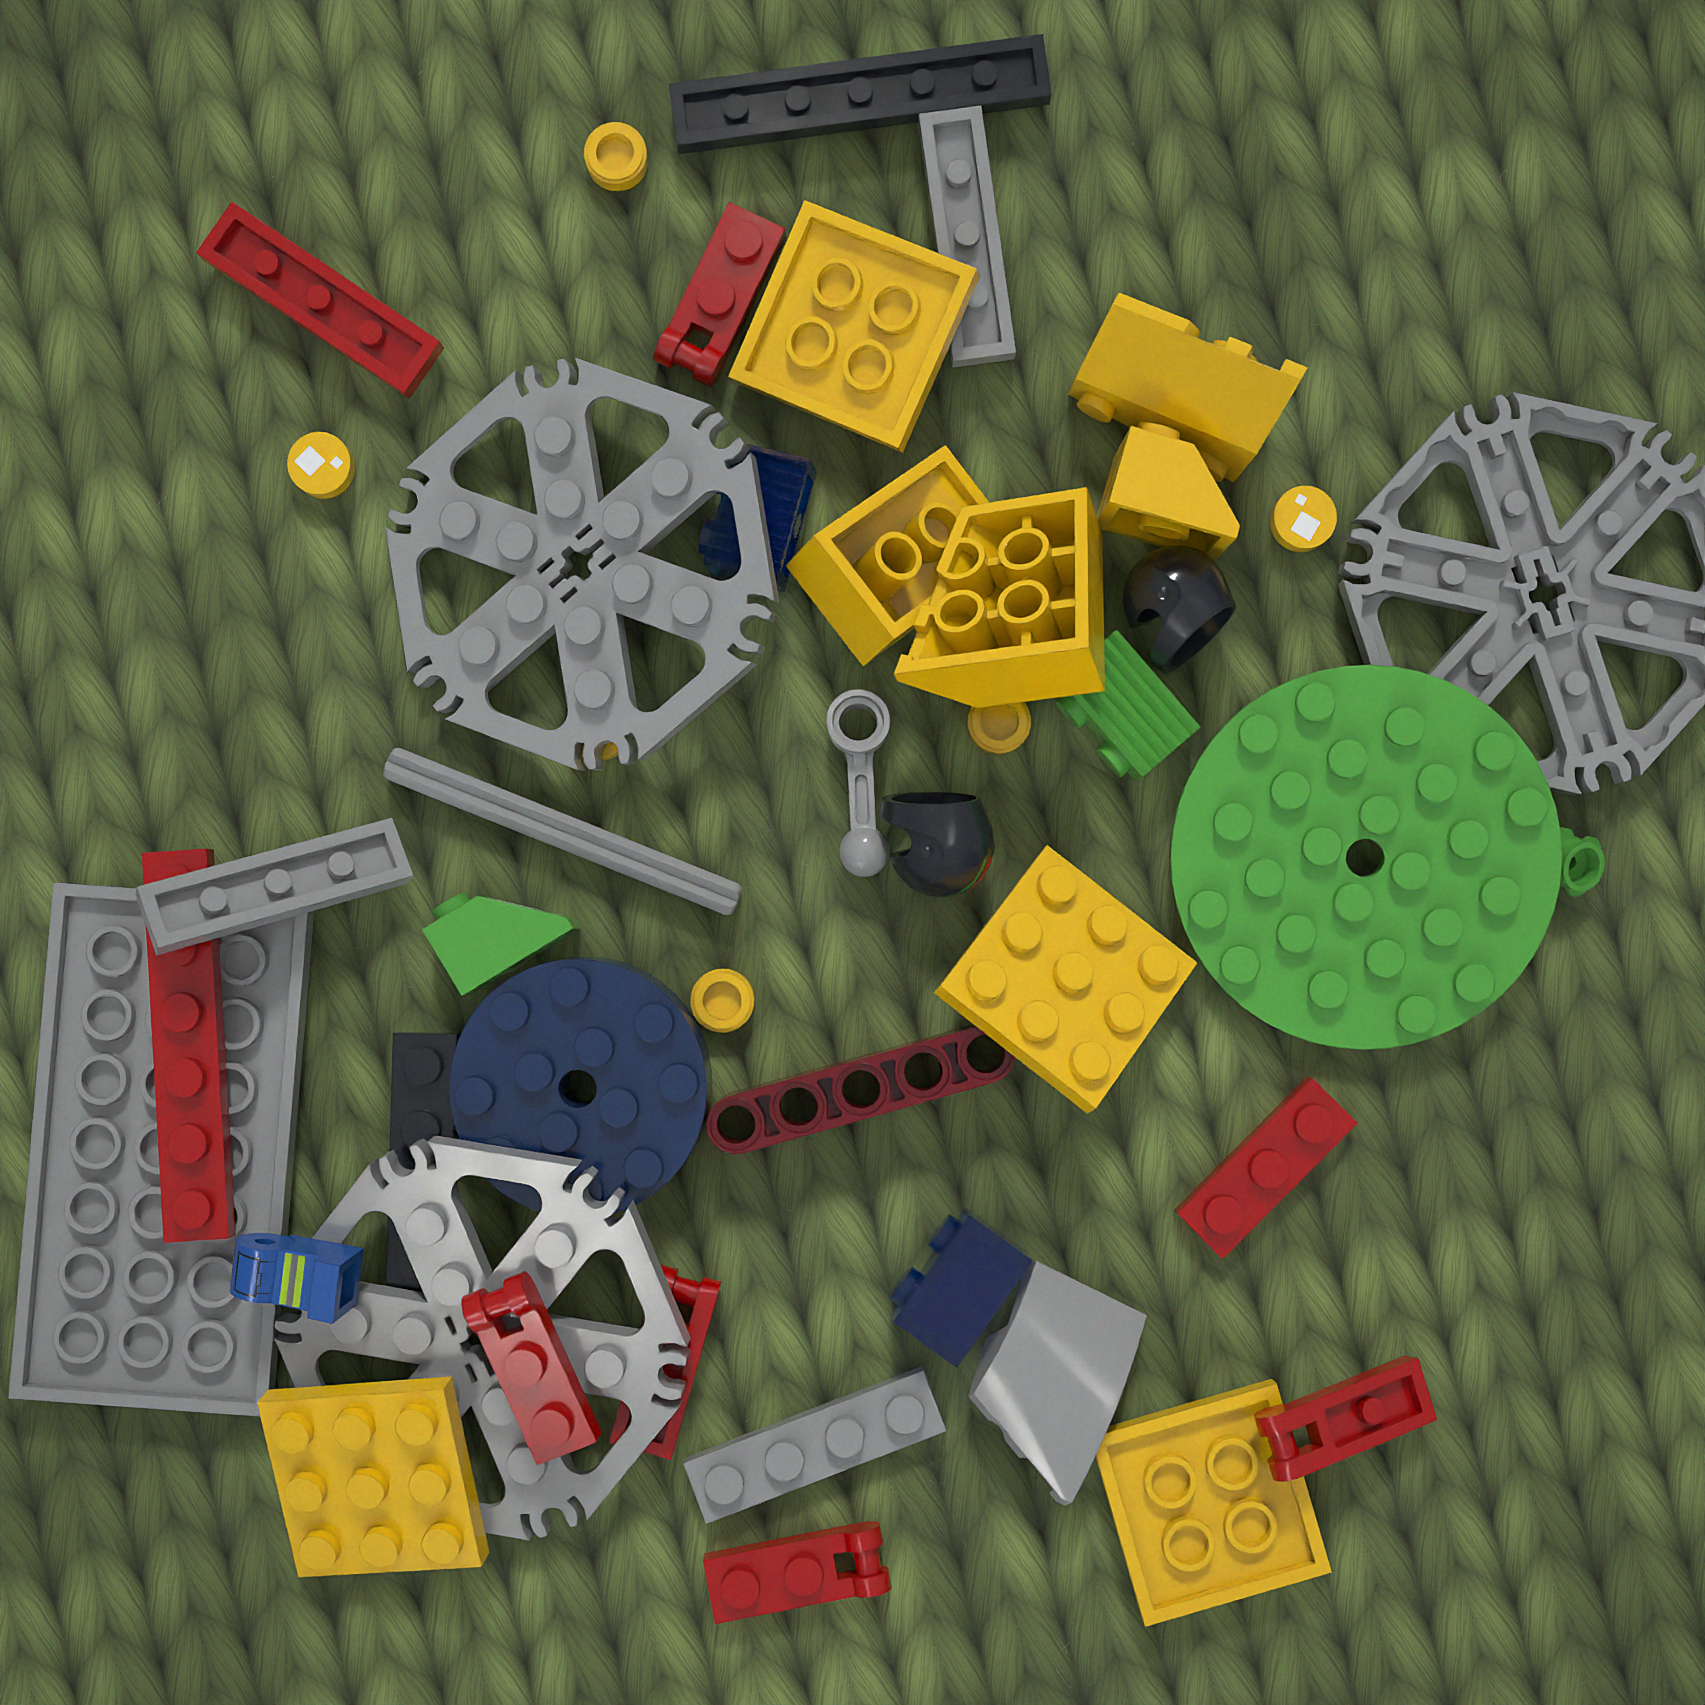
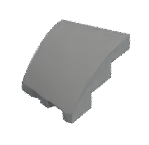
M1035 1261L1024 1269L1008 1325L988 1336L985 1340L968 1397L988 1421H992L1000 1427L1005 1441L1017 1456L1029 1459L1053 1488L1050 1492L1053 1499L1065 1506L1073 1502L1100 1448L1127 1381L1147 1315Z

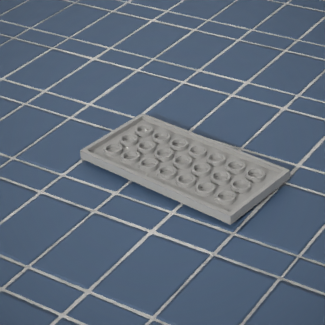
M53 882L8 1398L260 1417L257 1402L267 1390L275 1389L278 1346L275 1338L280 1334V1331L274 1327L275 1321L281 1316L282 1306L272 1303L247 1302L234 1297L229 1290L235 1240L238 1236L249 1233H271L288 1236L314 911L219 938L236 1235L229 1239L163 1243L146 924L136 898L137 888Z

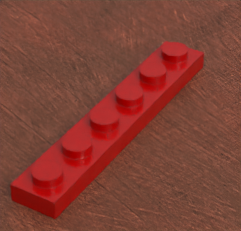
M214 849L142 853L143 885L215 866ZM146 927L163 1243L229 1239L236 1235L219 938L156 956Z

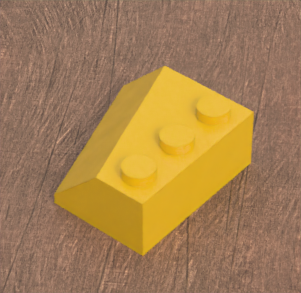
M1118 293L1074 379L1068 395L1078 400L1077 407L1082 412L1101 422L1108 423L1113 418L1128 427L1134 426L1142 429V425L1145 423H1155L1178 431L1180 433L1179 440L1195 444L1215 481L1221 482L1223 478L1234 482L1259 452L1308 367L1285 359L1279 371L1259 363L1252 355L1254 350L1250 344L1229 337L1228 341L1214 340L1212 343L1199 339L1200 331L1190 320Z
M1087 487L961 507L936 568L939 579L929 604L921 605L914 622L917 634L908 655L901 654L894 671L896 680L976 708L1105 691L1103 534Z

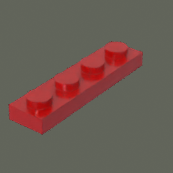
M232 201L196 251V254L204 262L408 399L413 395L444 350V346L438 339Z

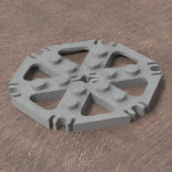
M575 358L579 368L577 378V372L572 364L565 359L557 360L559 378L553 386L544 388L542 373L533 365L525 368L524 376L515 370L413 461L406 469L415 473L425 474L430 480L427 484H424L413 478H401L399 486L417 495V506L411 513L404 514L390 509L388 517L393 522L410 528L411 533L401 534L387 527L385 529L407 672L416 674L413 681L418 687L429 688L436 680L444 679L446 692L433 705L436 711L449 713L458 708L446 720L580 771H585L582 762V747L584 745L583 758L589 770L598 771L603 770L602 750L608 743L613 742L617 746L620 764H635L637 752L636 746L631 739L635 736L638 745V760H647L758 664L741 660L733 652L738 647L740 650L753 655L763 654L765 647L748 639L746 636V626L755 618H762L774 623L777 615L769 608L753 603V598H768L779 604V597L756 457L752 453H749L746 457L750 448L740 437L725 449H718L716 447V436L729 424L726 418L719 412L712 414L717 410L708 403ZM524 382H525V386H526L527 389L529 390V393H528V394H526L525 391H524V388H523ZM610 398L664 417L669 426V437L656 453L604 497L590 408L598 400ZM516 419L524 428L537 515L461 488L455 481L454 466L457 460L502 420ZM745 458V460L742 463L736 465L733 468L730 467V465L739 463L742 459ZM715 493H724L731 499L741 553V567L733 578L725 581L715 580L646 555ZM591 527L593 528V529L590 530L584 537H582V535H583L589 528H591ZM441 548L515 575L452 632L446 635H437L430 629L427 621L419 569L423 555L429 550ZM575 551L584 556L594 552V557L587 564L592 574L586 580L577 575L566 579L568 578L567 573L573 568L569 557ZM554 560V563L542 573L541 571ZM623 616L697 642L705 653L706 660L702 671L653 712H642L637 708ZM556 633L568 707L565 722L555 730H545L496 711L489 702L488 691ZM432 662L431 665L424 666L426 663Z
M1512 392L1506 398L1503 394L1495 396L1488 402L1489 411L1492 414V422L1488 425L1482 424L1477 420L1471 404L1464 406L1457 412L1456 421L1453 411L1350 523L1362 524L1373 529L1376 533L1369 529L1358 528L1352 529L1346 534L1345 542L1361 545L1367 553L1365 564L1345 561L1340 565L1338 572L1343 577L1352 580L1364 578V584H1352L1345 580L1337 583L1364 665L1393 666L1377 616L1380 604L1387 598L1398 597L1479 615L1427 674L1446 680L1468 691L1489 705L1528 662L1554 739V747L1551 754L1544 760L1537 761L1551 791L1575 796L1581 794L1580 790L1584 794L1600 790L1595 777L1596 768L1600 763L1605 764L1610 769L1611 777L1615 784L1631 780V775L1632 777L1642 775L1705 705V465L1694 470L1690 479L1683 483L1680 476L1687 473L1694 466L1697 456L1690 452L1680 458L1675 465L1666 463L1661 456V448L1672 436L1668 430L1657 434L1649 439L1644 446H1641L1648 430L1658 423L1515 392ZM1541 432L1600 444L1608 450L1612 459L1611 469L1560 527L1558 526L1530 442L1534 434ZM1447 462L1457 464L1466 474L1490 548L1403 529L1398 520L1399 509L1439 464ZM1664 510H1671L1679 513L1686 522L1702 569L1703 582L1696 592L1609 574L1608 572ZM1512 569H1514L1518 583L1515 581ZM1536 578H1540L1544 587L1554 585L1557 590L1558 596L1549 601L1550 611L1546 610L1542 602L1532 604L1529 599V592L1537 588ZM1529 617H1530V620H1531V623H1532V626H1533V629H1534L1535 634H1533V632H1532V629H1531V626H1530V623H1529V620H1528ZM1597 641L1674 658L1682 667L1683 680L1681 685L1650 720L1638 730H1630L1625 727Z
M435 1135L429 1141L423 1138L410 1146L411 1154L415 1159V1169L409 1170L401 1166L394 1150L387 1152L379 1159V1162L378 1158H376L367 1166L313 1236V1239L342 1244L364 1214L371 1211L383 1212L392 1219L423 1292L360 1282L357 1305L333 1324L308 1319V1311L302 1310L301 1314L284 1312L275 1321L274 1328L281 1332L275 1338V1341L295 1388L326 1385L318 1364L321 1354L329 1350L419 1364V1367L409 1379L452 1376L460 1416L462 1417L467 1409L472 1406L506 1488L505 1497L501 1501L494 1504L479 1502L485 1533L523 1540H530L533 1533H535L539 1538L547 1536L553 1525L551 1517L547 1512L548 1508L553 1507L563 1511L570 1527L578 1524L583 1514V1507L588 1520L677 1411L682 1399L678 1398L682 1397L686 1387V1381L669 1378L663 1371V1365L673 1363L685 1366L690 1357L691 1349L687 1346L691 1337L634 1200L624 1214L617 1219H613L612 1214L623 1201L625 1191L619 1187L608 1200L597 1201L593 1199L588 1190L589 1184L598 1172L593 1166L584 1170L573 1185L569 1184L568 1179L572 1171L582 1162L581 1159ZM466 1175L527 1184L535 1188L541 1196L542 1208L539 1215L494 1272L491 1269L456 1186V1181ZM602 1249L614 1251L623 1260L645 1313L644 1325L637 1329L549 1314L584 1393L616 1398L623 1401L631 1411V1424L598 1465L590 1470L576 1469L569 1453L536 1465L481 1344L471 1346L468 1341L473 1331L468 1326L463 1315L462 1297L482 1288L488 1292L502 1288L504 1279L525 1271L532 1277L544 1305L548 1309L592 1253ZM513 1312L501 1316L507 1330L522 1325L519 1316H516Z

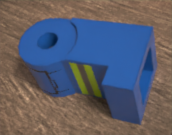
M271 1233L243 1234L235 1240L229 1291L234 1297L247 1302L272 1303L308 1311V1319L333 1324L357 1305L364 1248L297 1235L284 1236Z

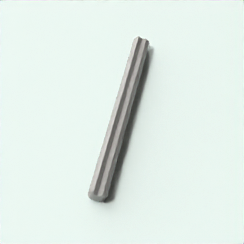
M394 748L385 763L383 776L387 780L721 914L731 915L740 899L742 887L734 881L402 748Z

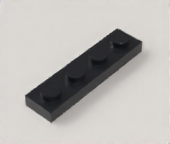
M393 1033L389 1151H395L399 1163L406 1169H415V1159L411 1154L410 1146L416 1141L423 1138L429 1141L434 1135L458 1139L450 1107L449 1080L453 1054L461 1033ZM388 1216L386 1286L422 1291L396 1227Z

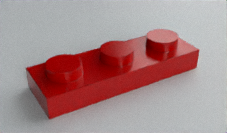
M1307 1076L1174 1211L1223 1259L1358 1123L1313 1078Z

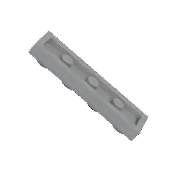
M973 106L921 113L918 118V127L936 253L977 268L980 274L978 283L949 346L952 368L1015 359L1016 348L982 107Z
M392 818L141 885L136 889V898L157 956L409 884L413 873Z
M920 1366L687 1456L683 1464L705 1523L708 1524L946 1431V1427L924 1368Z

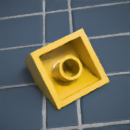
M1145 423L1142 425V429L1131 426L1113 457L1097 513L1100 528L1160 547L1184 545L1196 548L1209 555L1215 561L1237 538L1240 524L1195 444L1179 440L1180 433L1164 425Z

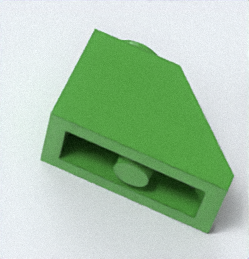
M463 892L436 907L432 911L436 921L423 928L422 931L461 996L475 994L581 928L575 918L490 897L476 896L470 900L466 892Z

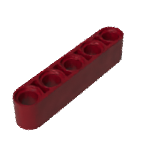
M972 1024L731 1092L721 1097L710 1110L707 1119V1133L712 1143L721 1151L730 1154L747 1153L994 1083L1008 1074L1012 1069L1015 1057L1001 1046L1000 1060L994 1067L988 1070H978L971 1067L966 1053L968 1045L974 1038L980 1035H987ZM926 1052L933 1054L940 1063L938 1079L928 1087L919 1088L911 1085L904 1075L906 1062L917 1053ZM856 1070L871 1072L879 1082L880 1088L877 1096L867 1104L858 1105L851 1103L842 1091L844 1079L848 1074ZM801 1087L814 1094L818 1109L811 1119L804 1122H796L790 1120L784 1114L781 1108V1099L792 1088ZM733 1105L746 1107L755 1119L754 1132L744 1139H734L725 1134L720 1126V1116L725 1108Z

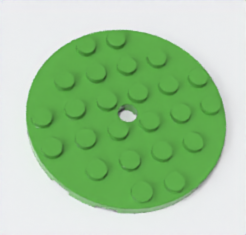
M1355 665L1316 671L1274 687L1245 705L1210 739L1205 750L1198 758L1187 781L1184 783L1176 805L1171 828L1170 880L1175 905L1182 927L1195 953L1207 971L1226 993L1244 1009L1265 1023L1306 1041L1336 1048L1360 1050L1386 1049L1414 1044L1452 1030L1481 1013L1502 996L1517 980L1535 955L1554 913L1560 888L1562 841L1557 809L1546 778L1525 742L1508 722L1490 706L1468 691L1435 676L1395 666ZM1361 839H1370L1380 847V863L1373 874L1356 875L1347 866L1346 853L1354 842Z

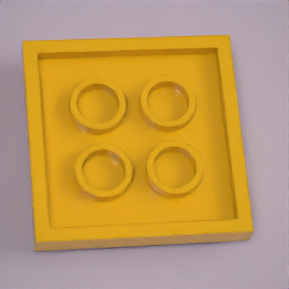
M804 200L728 377L734 383L903 453L978 283L980 274L977 268Z
M1046 845L953 966L934 994L1088 1114L1100 1104L1197 962Z
M452 1376L270 1389L259 1399L257 1405L298 1577L482 1567L490 1552Z
M1273 1379L1108 1427L1095 1458L1145 1627L1332 1573L1304 1476L1285 1482L1273 1480L1267 1459L1272 1455L1268 1439L1259 1435L1255 1423L1254 1414L1270 1406L1283 1404L1277 1383Z

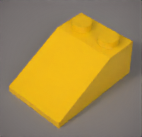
M945 445L813 535L788 562L786 567L862 666H865L915 628L914 622L921 605L929 604L938 582L939 575L936 568L961 507L990 502Z

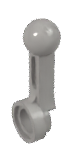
M855 689L842 693L832 702L827 712L826 725L830 740L843 752L848 767L851 830L843 837L840 843L839 857L845 869L851 874L859 877H870L879 873L886 866L890 855L887 839L876 829L873 776L874 755L876 750L883 745L889 734L890 714L886 704L876 694L867 690ZM854 709H863L871 713L877 723L875 732L869 738L860 741L846 737L839 725L842 717L847 712Z

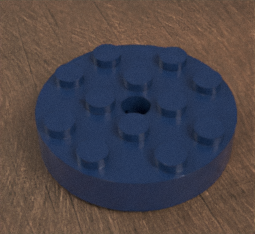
M569 957L529 968L511 977L492 991L475 1009L458 1039L453 1054L449 1080L450 1107L460 1140L581 1159L582 1162L572 1171L568 1179V1183L572 1185L584 1170L591 1166L595 1167L598 1172L588 1186L589 1193L593 1199L597 1201L608 1200L619 1187L625 1191L623 1201L614 1212L616 1213L626 1210L633 1200L636 1205L656 1193L669 1182L687 1161L695 1149L708 1119L712 1098V1069L708 1049L696 1020L680 998L663 982L651 974L621 961L603 957ZM573 1070L586 1071L595 1080L597 1091L593 1101L580 1100L572 1092L563 1093L565 1089L569 1088V1077ZM485 1177L498 1191L511 1200L529 1209L541 1211V1196L532 1186Z

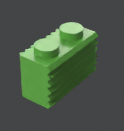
M1116 630L1104 640L1105 691L1058 697L1054 702L1074 727L1080 729L1087 724L1089 729L1095 733L1102 742L1096 748L1098 755L1118 777L1121 778L1128 772L1130 777L1136 781L1147 774L1195 733L1200 726Z

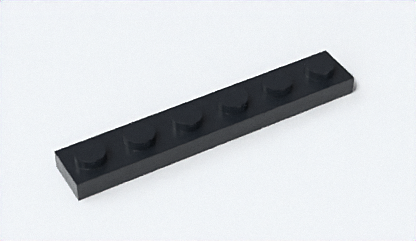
M1043 34L669 84L679 154L918 123L919 114L973 106H981L982 114L1045 106L1050 104L1052 96Z

